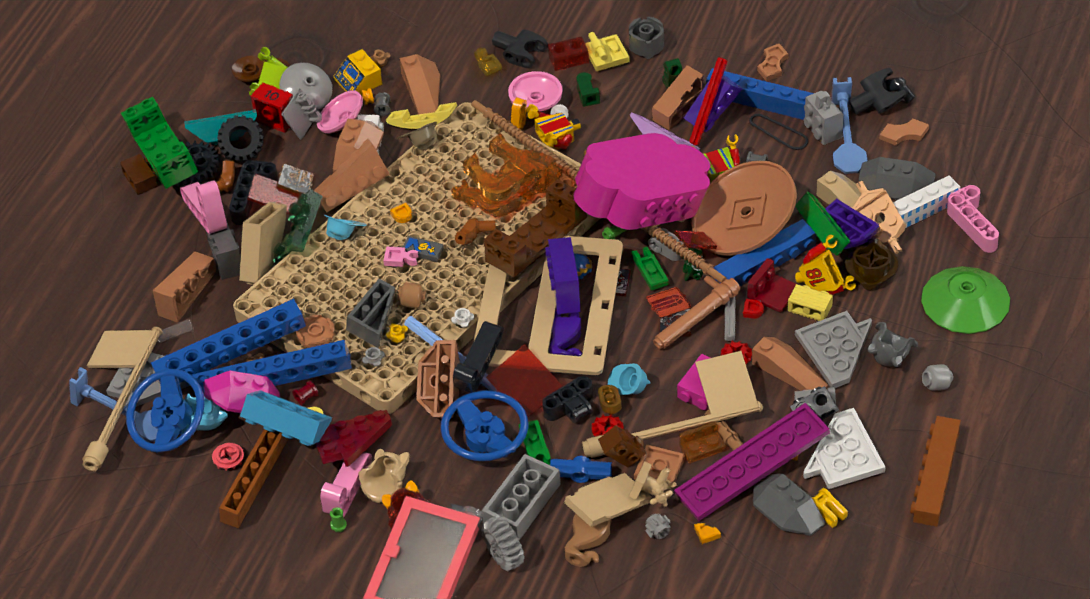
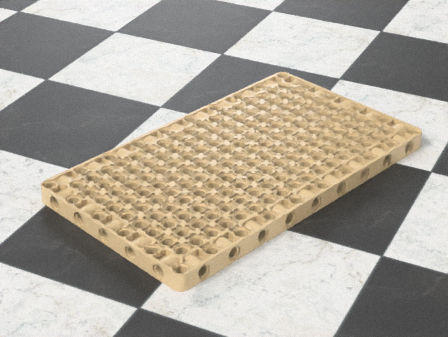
M471 103L460 104L448 118L435 126L437 134L436 143L425 149H419L413 145L387 168L390 175L358 193L332 216L336 219L362 222L367 224V226H356L347 239L337 240L327 236L326 221L243 293L233 304L238 323L292 299L295 300L303 318L311 315H322L324 318H329L333 322L335 329L334 338L330 343L345 340L350 352L352 369L322 376L374 409L387 410L389 414L395 412L417 391L418 362L432 347L409 328L402 342H392L386 337L391 324L405 326L406 319L409 316H413L441 339L456 340L458 352L475 337L489 269V263L485 262L484 238L492 232H479L472 243L464 245L456 243V233L472 218H477L479 221L495 220L496 229L515 232L546 207V188L556 180H560L575 189L577 188L576 182L569 178L568 175L557 170L556 167H553V164H549L545 159L535 154L534 151H531L527 146L517 141L516 138H513L494 125V123H491L490 119L483 117V114L472 107ZM535 139L543 147H546L550 152L560 157L561 160L576 168V171L579 170L580 163ZM407 203L412 211L411 220L406 223L396 222L390 215V209ZM587 214V218L565 236L581 237L600 218ZM408 236L444 244V249L437 262L416 258L417 265L415 266L404 263L403 267L384 266L383 260L386 247H403ZM546 253L542 254L515 278L507 274L500 312L542 274ZM380 278L395 287V296L379 346L380 351L385 353V357L381 359V364L375 367L369 363L364 364L362 361L366 350L375 346L346 331V323L349 313ZM405 282L421 284L422 291H426L425 302H421L418 308L403 307L400 301H397L399 286H402ZM466 308L470 313L474 314V319L468 323V327L463 328L457 323H452L451 318L455 317L456 310ZM296 331L270 342L286 353L307 348L297 340Z

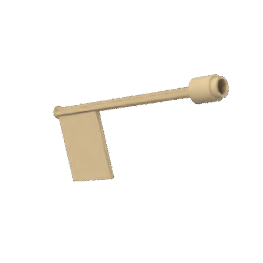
M153 327L152 330L104 331L87 366L89 368L134 369L99 440L90 443L83 457V466L86 469L97 471L102 466L109 452L106 443L159 336L163 333L161 328Z
M738 351L695 362L710 410L709 415L632 433V435L639 436L642 440L755 412L761 413L763 406L756 399L742 352ZM603 435L586 439L587 441L582 442L585 457L595 458L605 455L598 441Z

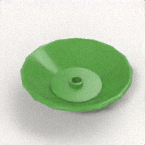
M961 266L945 269L932 276L923 287L921 302L926 315L937 325L952 332L972 334L987 331L1000 324L1009 312L1010 296L1006 286L995 275L979 268Z

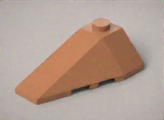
M417 54L400 58L401 74L417 113L435 112L439 104L440 73L435 62Z
M763 337L752 349L753 365L800 391L813 390L824 386L828 388V384L790 345L779 339Z

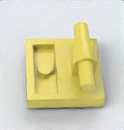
M594 32L589 33L588 37L591 42L584 43V50L596 72L630 62L629 55L617 34L598 39Z

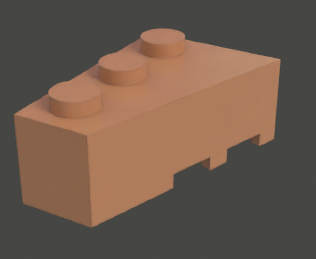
M687 65L653 106V121L668 130L681 121L704 89V74Z

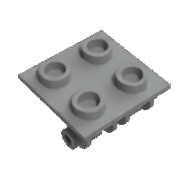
M301 89L297 90L281 114L300 140L314 121L317 123L322 121V114L316 110L317 107Z

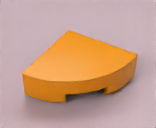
M704 523L694 524V529L702 544L721 538V533L717 528L707 526Z

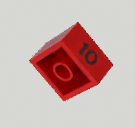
M262 83L251 95L253 110L256 109L257 113L255 121L285 133L290 128V125L281 114L293 98V94L276 88L273 85Z

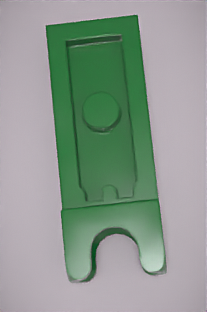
M538 420L528 422L527 435L523 441L528 456L550 465L551 457Z

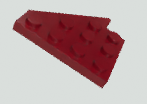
M377 410L369 415H359L354 419L341 420L329 425L320 441L315 443L322 463L327 464L343 459L345 466H350L392 426L390 415L387 410Z

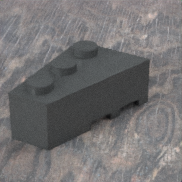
M227 223L226 229L212 234H208L206 231L221 280L240 275L241 255L239 254L238 242H235L234 230H230Z
M379 278L347 316L346 331L379 348L394 303L395 287Z

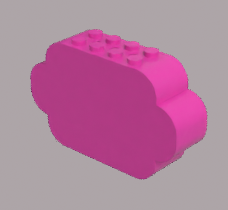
M659 133L593 143L588 146L575 177L577 188L573 197L578 206L587 214L597 218H607L615 226L627 230L692 218L697 214L710 185V180L707 176L710 162L696 148L677 144L668 136Z

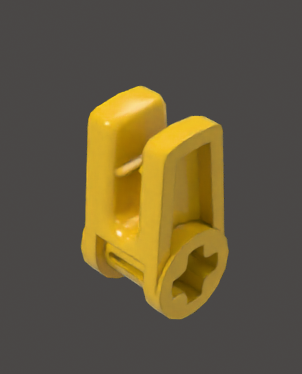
M822 488L815 497H811L825 522L832 528L837 526L838 518L840 520L847 518L848 511L827 489Z

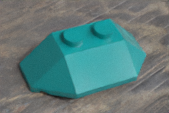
M255 109L184 122L187 130L206 143L218 144V131L223 122L225 123L228 118H234L236 115L238 117L245 115L247 118L251 117L254 121L257 113ZM242 129L234 131L230 135V141L239 140V137H242L246 131Z

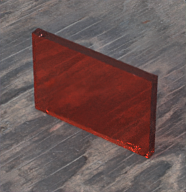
M255 174L247 199L264 206L269 202L287 205L286 214L293 216L300 191Z

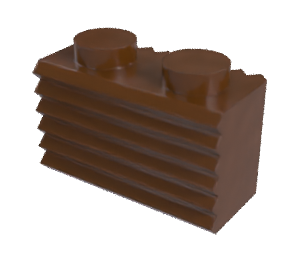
M138 154L120 162L122 173L137 195L157 187L156 180L158 176L153 169H150L147 158L143 159L141 154Z

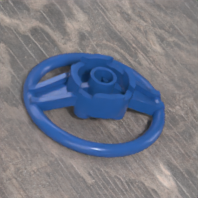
M178 369L161 370L142 381L133 392L126 413L127 428L135 443L151 452L171 451L184 444L194 434L203 416L204 395L202 388L192 375ZM178 378L187 381L194 390L196 412L193 420H191L193 409L183 399ZM160 379L161 397L154 399L151 411V424L158 429L155 444L145 441L138 434L134 423V412L136 404L145 389ZM187 424L190 425L188 429L183 433L182 430L187 426Z
M477 391L460 397L447 408L441 421V434L449 449L463 458L474 461H491L502 457L506 458L508 454L515 452L522 444L528 431V417L522 405L514 398L496 391ZM477 399H496L514 408L519 415L521 424L520 431L512 442L505 436V426L500 418L492 415L489 411L481 413L471 401ZM455 411H457L465 426L466 442L473 452L458 446L450 436L449 421Z

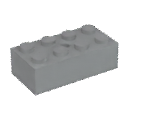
M524 454L483 508V523L492 517H503L512 526L513 531L516 532V536L520 540L560 486V470Z

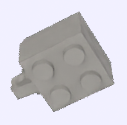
M819 91L807 96L804 106V124L807 128H810L814 137L817 140L819 139L823 145L842 138L843 113L831 101L827 91Z

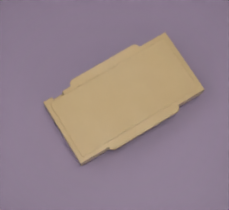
M623 473L616 477H607L579 488L574 496H566L564 503L590 527H593L650 503L651 496L642 490L636 500L629 497L635 482Z

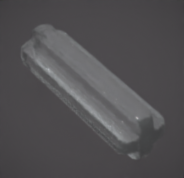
M185 320L163 329V333L157 341L162 343L193 329L191 322Z

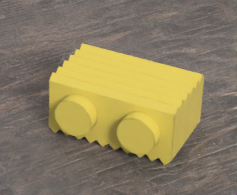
M796 284L788 299V311L800 316H806L807 318L810 317L814 320H824L832 307L833 295L826 291L820 292L811 289L806 285Z

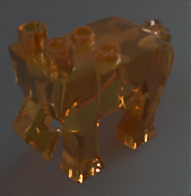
M500 133L489 141V152L502 158L505 163L498 174L495 175L484 171L480 167L479 157L474 153L463 162L464 173L471 177L479 189L475 187L470 188L468 182L463 179L460 181L462 183L460 187L454 186L451 189L452 197L455 200L464 202L467 206L479 207L489 215L497 217L506 216L514 212L525 202L530 201L534 195L546 193V188L556 180H559L558 178L562 175V169L557 166L556 159L539 151L518 149L509 144Z

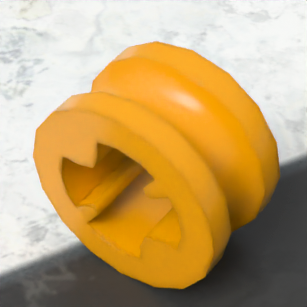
M368 88L367 91L361 90L364 104L368 105L369 102L373 104L374 98L371 88Z

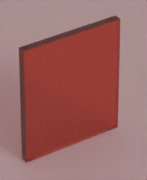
M525 344L486 377L498 392L504 393L518 401L524 408L527 417L531 416L543 405L542 401L546 396L563 387Z

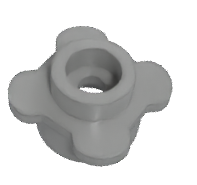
M377 347L368 348L362 361L364 364L369 363L377 367L381 364L380 361L385 357V353Z

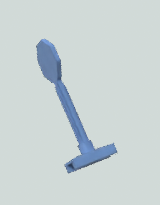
M848 77L847 82H837V78H833L831 98L835 105H840V111L843 113L844 144L833 153L834 166L845 174L859 173L862 163L867 161L866 151L853 144L851 139L847 107L851 99V77Z
M80 367L78 369L79 378L77 380L73 378L69 380L71 403L78 406L84 397H90L114 409L117 401L89 386L87 370ZM127 406L124 407L121 413L125 416L127 413ZM152 410L142 413L135 411L134 421L138 434L143 439L154 442L158 429L151 424Z

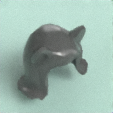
M878 322L875 326L878 332L874 335L872 343L868 346L867 350L873 354L878 364L885 367L893 365L898 367L909 354L911 347H918V342L915 338L909 337L906 339L886 329L885 322Z

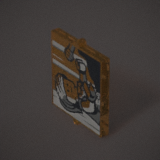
M284 163L281 172L278 174L277 187L307 197L310 188L313 186L312 179L314 174Z

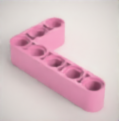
M214 180L201 185L199 182L180 188L184 202L208 234L227 228L219 188Z

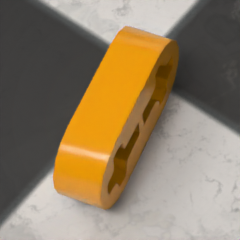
M517 97L512 104L511 123L522 130L526 123L527 101Z

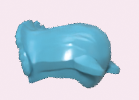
M188 393L184 400L193 409V415L191 416V420H193L196 412V397H191ZM204 398V412L196 430H212L217 428L228 417L227 413L211 399ZM187 424L182 432L184 433L190 425Z

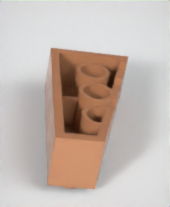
M367 138L358 150H355L344 163H341L337 167L338 169L332 175H329L313 193L322 208L328 212L390 175L374 145Z
M198 252L192 253L153 290L158 316L177 323L180 321L217 271L214 258Z

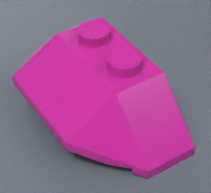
M227 371L204 380V398L211 399L216 405L226 411L241 413L247 394L259 390L280 397V392L266 376Z

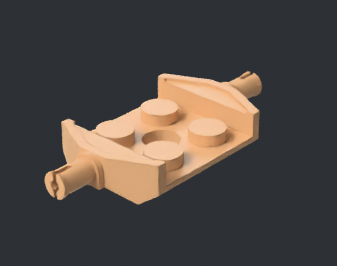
M860 181L856 186L861 196L853 206V209L878 223V216L884 214L885 220L882 223H878L880 227L877 234L872 238H878L884 245H891L894 253L898 254L902 249L897 241L905 231V222L885 189L867 190L863 181Z

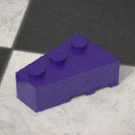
M727 76L722 77L704 129L705 132L713 127L715 121L743 89ZM710 80L684 117L693 126L695 125Z

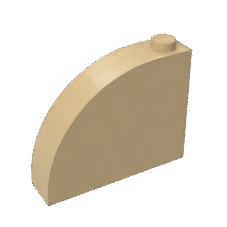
M269 202L243 222L240 263L241 281L254 285L272 268L283 237L287 205Z

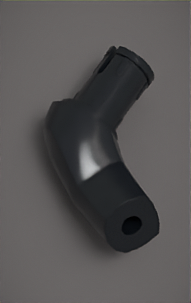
M902 77L889 78L883 82V87L888 92L905 90L907 95L904 100L906 103H909L916 97L906 85V80Z

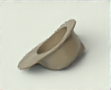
M437 122L429 123L416 131L399 136L397 139L408 137L415 147L419 149L428 148L437 142V134L434 127Z

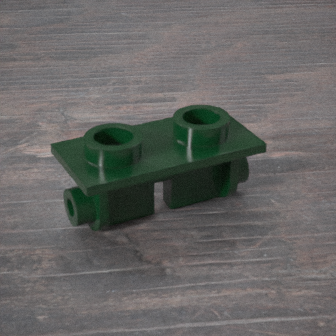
M691 241L689 250H692L693 253H696L702 259V250L700 247L691 248ZM684 259L683 273H685V281L689 277H693L695 280L701 279L703 271L697 269L696 266H693L692 263Z

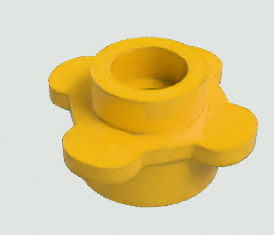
M397 324L389 326L390 330L386 333V337L395 343L402 342L405 339V333L408 331L407 326Z

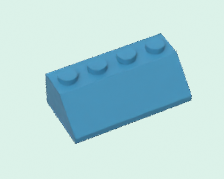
M261 390L247 394L240 417L245 418L247 423L253 425L261 424L265 430L271 432L279 431L282 433V436L293 439V437L300 439V443L308 446L320 441L332 420V417Z

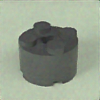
M647 17V19L642 20L637 18L630 23V51L646 59L653 58L654 55L662 51L664 48V28L660 20L654 17Z

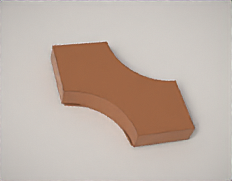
M779 43L764 49L766 59L757 66V71L766 82L782 76L780 65L784 60L788 59V53Z
M912 119L902 125L888 123L881 132L879 139L895 146L905 140L921 141L929 130V124L916 119Z

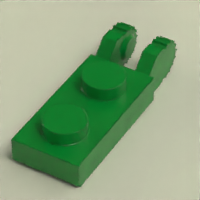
M648 247L643 248L645 256L643 258L640 257L637 250L632 251V257L651 291L669 285L667 276Z

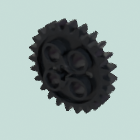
M194 141L191 145L187 142L186 147L198 172L176 183L178 187H181L182 184L187 186L199 182L201 185L203 180L208 182L207 177L213 178V173H217V168L220 167V158L214 146L210 147L209 143L204 145L203 141L199 144Z

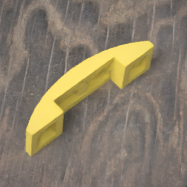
M457 103L441 104L435 112L411 116L408 109L393 111L386 119V122L396 127L419 129L432 122H437L438 124L452 114L457 107Z

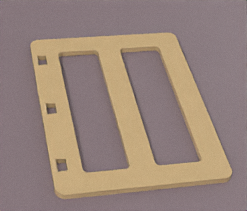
M502 231L503 233H505V234H507V235H509V236H510L512 233H514V232H509V231ZM563 237H571L574 254L599 256L583 354L581 356L548 353L556 302L554 291H551L549 269L545 256L528 350L526 352L496 350L489 367L586 375L601 374L604 369L622 258V242L614 239ZM610 259H616L615 265L609 264ZM489 264L475 338L484 321L498 325L507 273ZM602 303H609L608 310L602 309ZM595 349H601V355H594Z

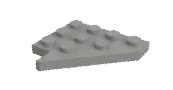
M845 311L795 330L796 338L831 388H837L850 382L872 326V319L870 318L856 324L850 314Z
M150 354L125 406L128 407L130 398L139 384L155 373L151 362L164 357L163 355ZM119 368L106 390L107 395L119 398L134 368ZM159 380L145 389L136 407L161 397V384ZM187 381L179 383L181 389L191 386Z

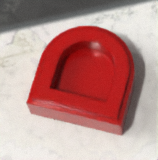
M746 299L743 317L752 319L761 317L764 312L763 304L758 300Z

